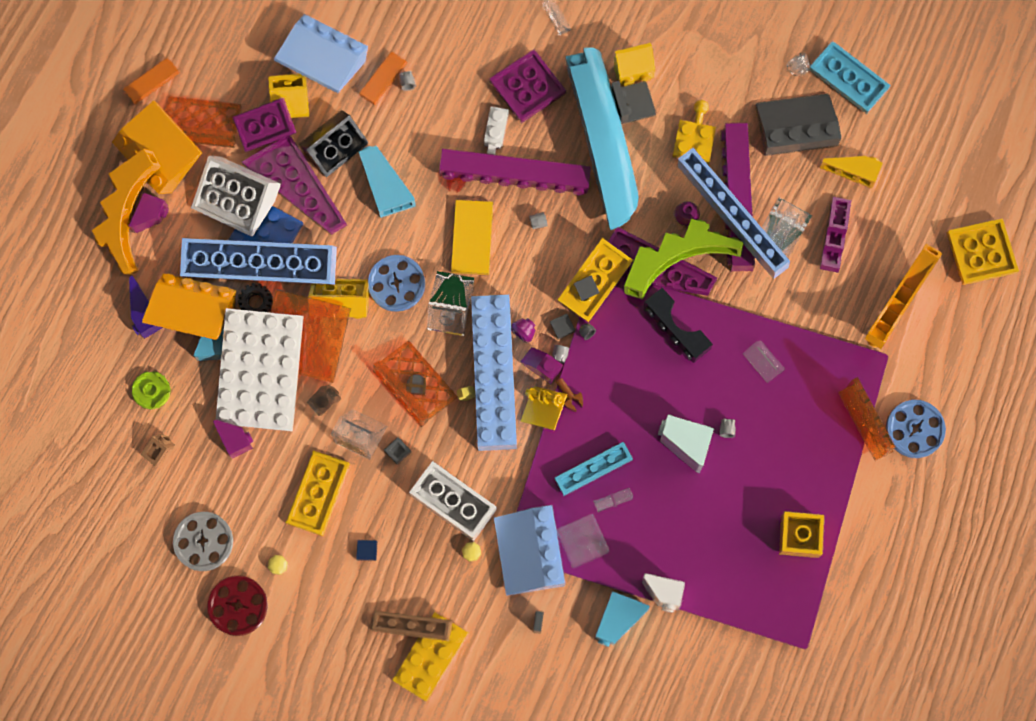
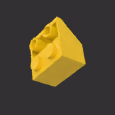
M301 74L268 76L270 102L284 98L291 118L309 117L306 77Z

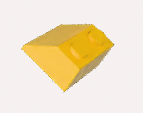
M651 42L615 51L613 67L617 81L620 82L621 86L632 85L638 81L647 82L655 77L656 69Z

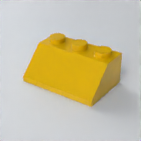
M335 279V285L311 284L308 295L309 316L316 318H367L369 305L368 279Z

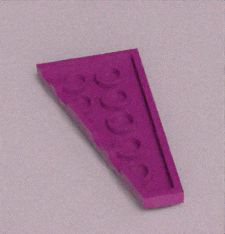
M291 135L276 141L242 161V164L249 170L280 183L278 193L330 235L347 226V223Z
M619 227L615 229L608 241L633 259L631 265L620 278L622 281L627 280L640 246L653 248L656 252L659 251L658 247ZM681 260L662 272L650 286L708 296L717 281V277Z

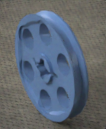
M391 255L381 259L374 265L368 277V288L371 297L376 304L388 311L398 312L413 307L419 302L425 290V278L422 269L413 259L403 255ZM399 262H406L408 267L405 270H399L397 268ZM387 266L389 267V272L385 275L380 274L379 268ZM394 273L396 274V278L398 279V281L401 282L399 283L398 287L399 293L397 291V287H395V285L393 284L395 280ZM417 274L420 276V281L418 283H411L410 277ZM376 283L383 284V290L375 292L373 286ZM407 292H412L415 297L413 300L407 301L404 299V295ZM389 296L395 297V304H386V298Z
M908 400L899 404L890 413L886 422V434L892 447L900 454L910 458H923L929 456L941 446L945 438L946 426L941 413L933 405L922 400ZM916 405L921 406L923 414L916 415L913 412V407ZM896 412L904 413L905 421H898L895 417ZM936 418L939 423L938 427H931L928 422L929 419ZM922 421L918 428L920 433L917 431L916 433H913L911 437H909V435L913 432L912 426H916ZM895 430L902 432V440L894 439L893 432ZM928 436L936 439L935 446L927 444L926 438ZM909 443L917 444L918 451L916 453L909 451Z

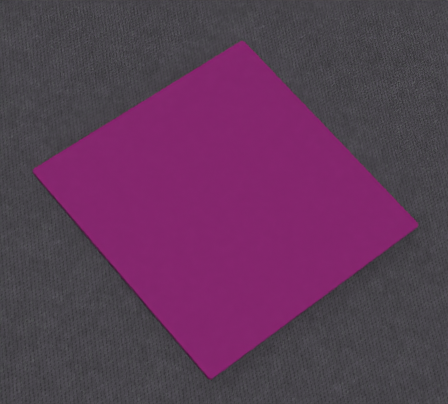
M619 280L589 321V324L596 329V332L588 340H584L579 333L580 326L588 322L579 317L560 378H563L573 394L582 393L583 407L579 405L578 401L572 399V405L576 408V412L563 406L555 430L543 428L517 512L552 505L563 573L653 602L654 600L642 584L645 574L685 582L681 605L678 610L791 646L807 649L887 365L888 355L680 291L663 288L675 301L671 310V316L675 325L688 332L701 330L713 343L711 350L693 363L683 356V350L679 346L672 344L667 332H662L658 328L657 321L653 317L650 318L644 311L645 301L660 290L661 287L650 286L644 298L639 299L625 294L624 285L626 281ZM557 385L556 391L563 393ZM668 415L714 428L700 473L695 472L660 442L661 436L658 435L662 419L666 420ZM722 419L735 420V437L724 438L720 436ZM624 442L633 458L632 461L563 496L555 481V477ZM784 512L824 515L823 552L819 558L779 554L781 515Z

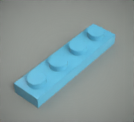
M624 442L555 477V481L563 496L632 461L633 458Z

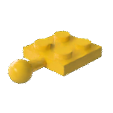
M698 100L694 104L696 112L695 122L679 121L672 157L680 158L690 149L694 148L703 160L709 164L716 127L702 124L703 114L709 108L705 100Z

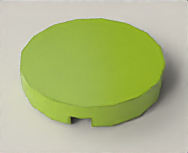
M144 372L133 382L132 397L144 409L153 410L160 408L170 397V383L159 372Z

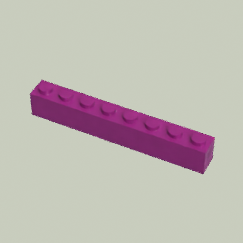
M725 123L724 129L720 132V139L724 141V147L721 148V158L725 159V165H722V176H726V183L724 184L753 217L748 123ZM725 223V229H728L729 235L726 237H734L739 239L735 235V233L730 229V227ZM744 244L741 257L727 254L726 261L727 265H730V271L754 270L755 257Z
M442 149L439 176L449 180L459 178L466 182L476 180L483 184H490L492 182L498 183L501 186L517 185L519 188L534 187L540 191L551 189L558 193L567 191L573 192L575 195H583L588 193L591 166Z

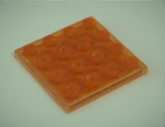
M277 289L271 313L304 316L298 374L334 383L351 308Z

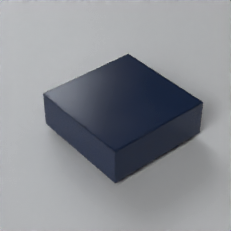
M357 540L356 560L377 561L378 541Z

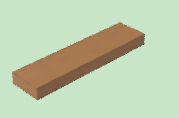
M375 611L371 630L373 632L449 641L452 621Z

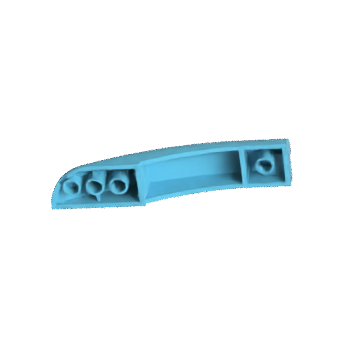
M583 48V53L566 56V67L581 117L600 197L609 228L612 230L630 220L631 215L637 209L639 195L623 128L601 52L595 48Z

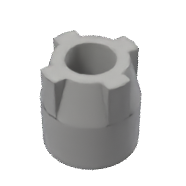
M412 71L399 74L402 90L409 91L416 87Z
M544 212L529 216L533 229L548 226Z
M554 345L553 358L564 364L569 348L562 345Z
M722 419L720 436L724 438L735 437V420Z

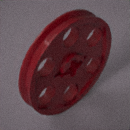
M231 576L225 578L213 588L209 595L207 603L208 615L213 625L223 633L232 636L247 635L256 630L266 617L268 610L266 593L256 581L249 577ZM241 581L248 583V588L244 592H240L237 588L238 583ZM222 587L229 589V594L225 598H221L218 594L219 589ZM255 594H259L262 597V602L259 605H253L251 602ZM238 600H240V604H242L244 607L249 608L246 609L242 607L238 608V611H235L236 608L227 603L233 604L237 603ZM217 606H221L224 609L221 617H215L213 614ZM249 614L257 616V621L253 625H249L246 621ZM230 620L238 622V627L234 631H230L227 627Z

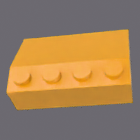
M152 101L122 127L112 141L114 146L127 160L143 149L153 151L161 168L153 173L147 182L158 194L172 193L202 154L200 149L156 101Z
M163 273L155 285L142 323L217 340L224 328L226 308L235 309L236 290Z

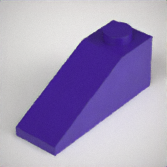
M131 276L129 277L131 319L134 322L132 328L137 335L141 334L145 339L162 329V327L142 323L149 301L135 278Z

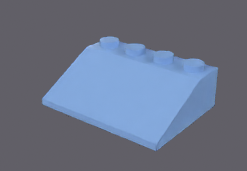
M304 14L292 28L276 54L274 61L339 93L365 63L368 46Z
M552 505L531 508L494 518L506 596L565 586Z

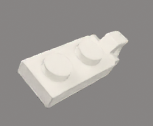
M490 107L484 138V146L488 147L487 154L495 155L496 148L501 149V146H503L509 109Z

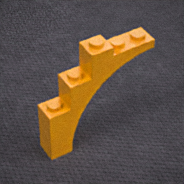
M146 149L141 150L109 173L112 179L111 183L117 190L100 202L103 207V213L108 219L92 230L95 242L100 246L109 247L110 254L115 257L118 263V269L123 274L134 275L139 271L134 262L129 241V223L132 208L143 185L153 173L161 168L153 151Z
M927 243L925 244L864 338L870 346L882 349L943 253Z

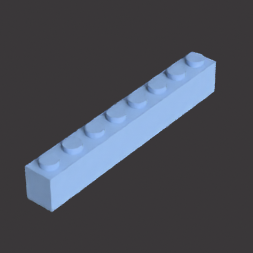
M692 148L678 158L679 169L741 242H744L743 244L769 275L775 279L788 269L790 260L697 151Z

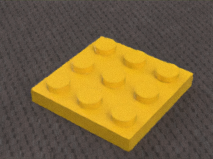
M1003 218L947 231L962 285L1019 272Z

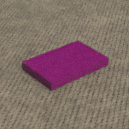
M284 98L233 116L245 152L296 134Z

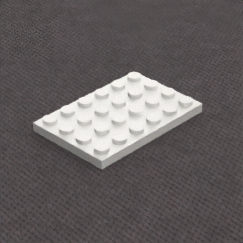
M226 308L216 420L235 426L293 431L304 316Z

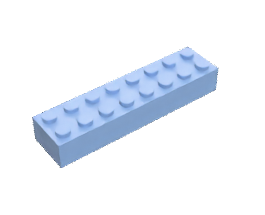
M182 238L180 276L335 285L337 247L332 245Z
M509 294L471 296L478 451L517 449Z

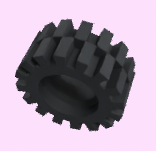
M251 283L252 286L246 285L245 290L242 288L241 294L238 295V304L241 310L272 312L274 299L266 286H262L259 283L258 285ZM254 295H259L263 298V303L258 308H252L249 305V299Z

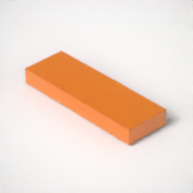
M391 51L361 90L360 96L376 105L405 67L407 61Z
M167 57L123 90L136 105L180 72Z

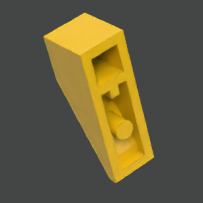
M867 156L824 158L820 169L872 189L883 162H880L875 157Z

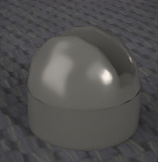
M585 323L579 328V333L584 340L590 339L596 332V329L589 323Z

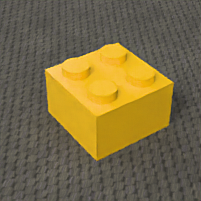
M784 512L781 515L779 554L819 558L823 552L824 515Z

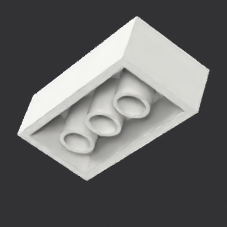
M433 461L409 492L413 499L473 542L497 510L494 504Z

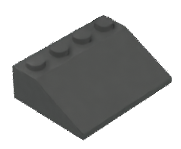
M829 94L756 103L765 156L836 147L842 139L839 121Z

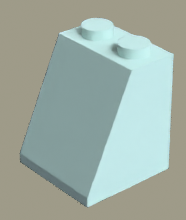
M668 415L666 420L662 419L658 435L661 436L660 442L695 472L700 473L714 428Z

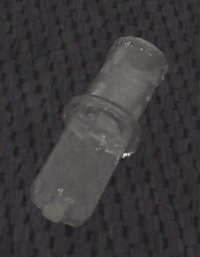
M629 488L614 494L609 493V496L594 500V505L597 512L613 506L616 508L618 504L633 499V494Z

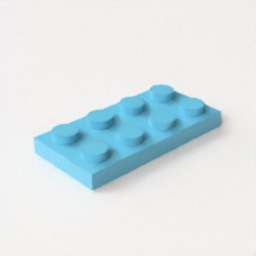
M834 41L829 44L809 67L812 73L865 114L873 108L891 86Z

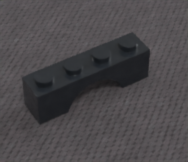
M661 288L645 301L644 311L650 318L653 317L657 321L656 324L662 332H667L672 344L679 346L683 350V356L688 361L691 360L695 363L711 350L713 343L701 330L688 332L675 325L671 316V310L675 301Z

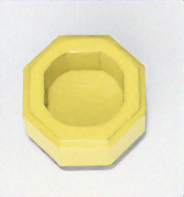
M473 386L463 387L456 391L459 401H468L475 397Z
M475 542L466 543L462 548L463 558L469 562L477 561L481 556L480 546Z
M274 555L269 559L268 568L273 574L281 575L287 570L288 562L283 556Z

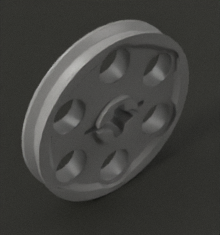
M197 512L187 516L180 522L173 537V548L177 558L185 566L196 571H210L221 566L229 557L233 547V534L229 525L220 516L211 512ZM211 518L217 521V525L213 529L207 527V521ZM190 521H196V530L189 531L187 524ZM226 534L228 536L227 543L219 544L217 541L219 535ZM203 535L208 540L204 548L198 543V541L202 540ZM183 538L188 539V547L180 549L179 541ZM212 552L219 553V560L217 562H210L209 555ZM193 554H198L200 557V561L196 565H192L189 561Z

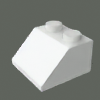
M645 574L642 584L656 605L662 607L661 610L673 613V611L678 610L681 605L685 582Z

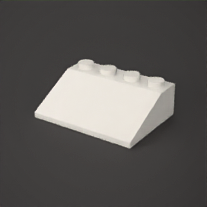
M208 156L191 208L247 235L253 236L275 202L281 184L223 157Z

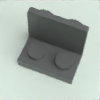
M619 81L612 82L611 89L621 124L656 116V110L646 81L621 87Z

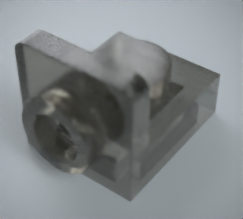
M321 386L307 403L318 416H322L335 402H339L341 397L333 386Z

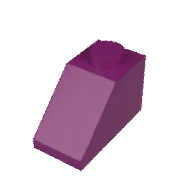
M143 193L129 224L130 229L134 233H138L161 223L169 211L165 200Z
M533 347L530 348L520 361L522 365L550 385L560 374L563 364L549 354Z
M219 420L213 421L232 459L253 449L251 443L254 441L249 431L245 433L241 427Z

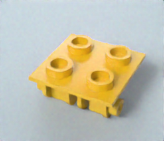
M536 386L526 389L525 395L529 399L521 422L555 430L567 394Z

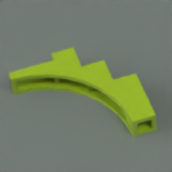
M691 219L685 237L682 238L675 233H665L658 252L653 248L640 246L624 285V292L627 295L643 299L654 280L675 263L695 255L709 253L741 257L744 242L734 237L722 236L718 232H709L710 224L703 220Z

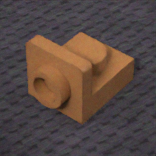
M158 434L150 439L141 455L154 466H158L168 450L173 449L175 444L171 442L167 435Z

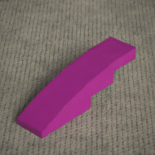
M838 197L832 198L820 269L839 273L852 200Z

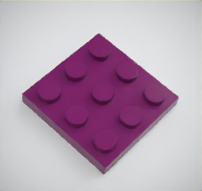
M535 49L489 79V82L521 123L566 94V89Z

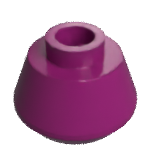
M682 202L675 208V219L681 225L689 226L691 219L699 220L700 210L692 202Z
M521 318L512 323L511 330L517 337L527 343L532 341L536 325L529 318L526 320Z

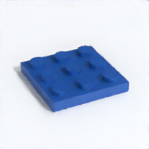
M272 206L253 236L234 229L228 240L293 243L304 224L302 221Z

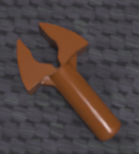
M563 378L556 381L557 385L563 393L567 394V401L564 403V407L576 412V408L572 405V399L578 401L579 405L583 407L582 393L573 394Z

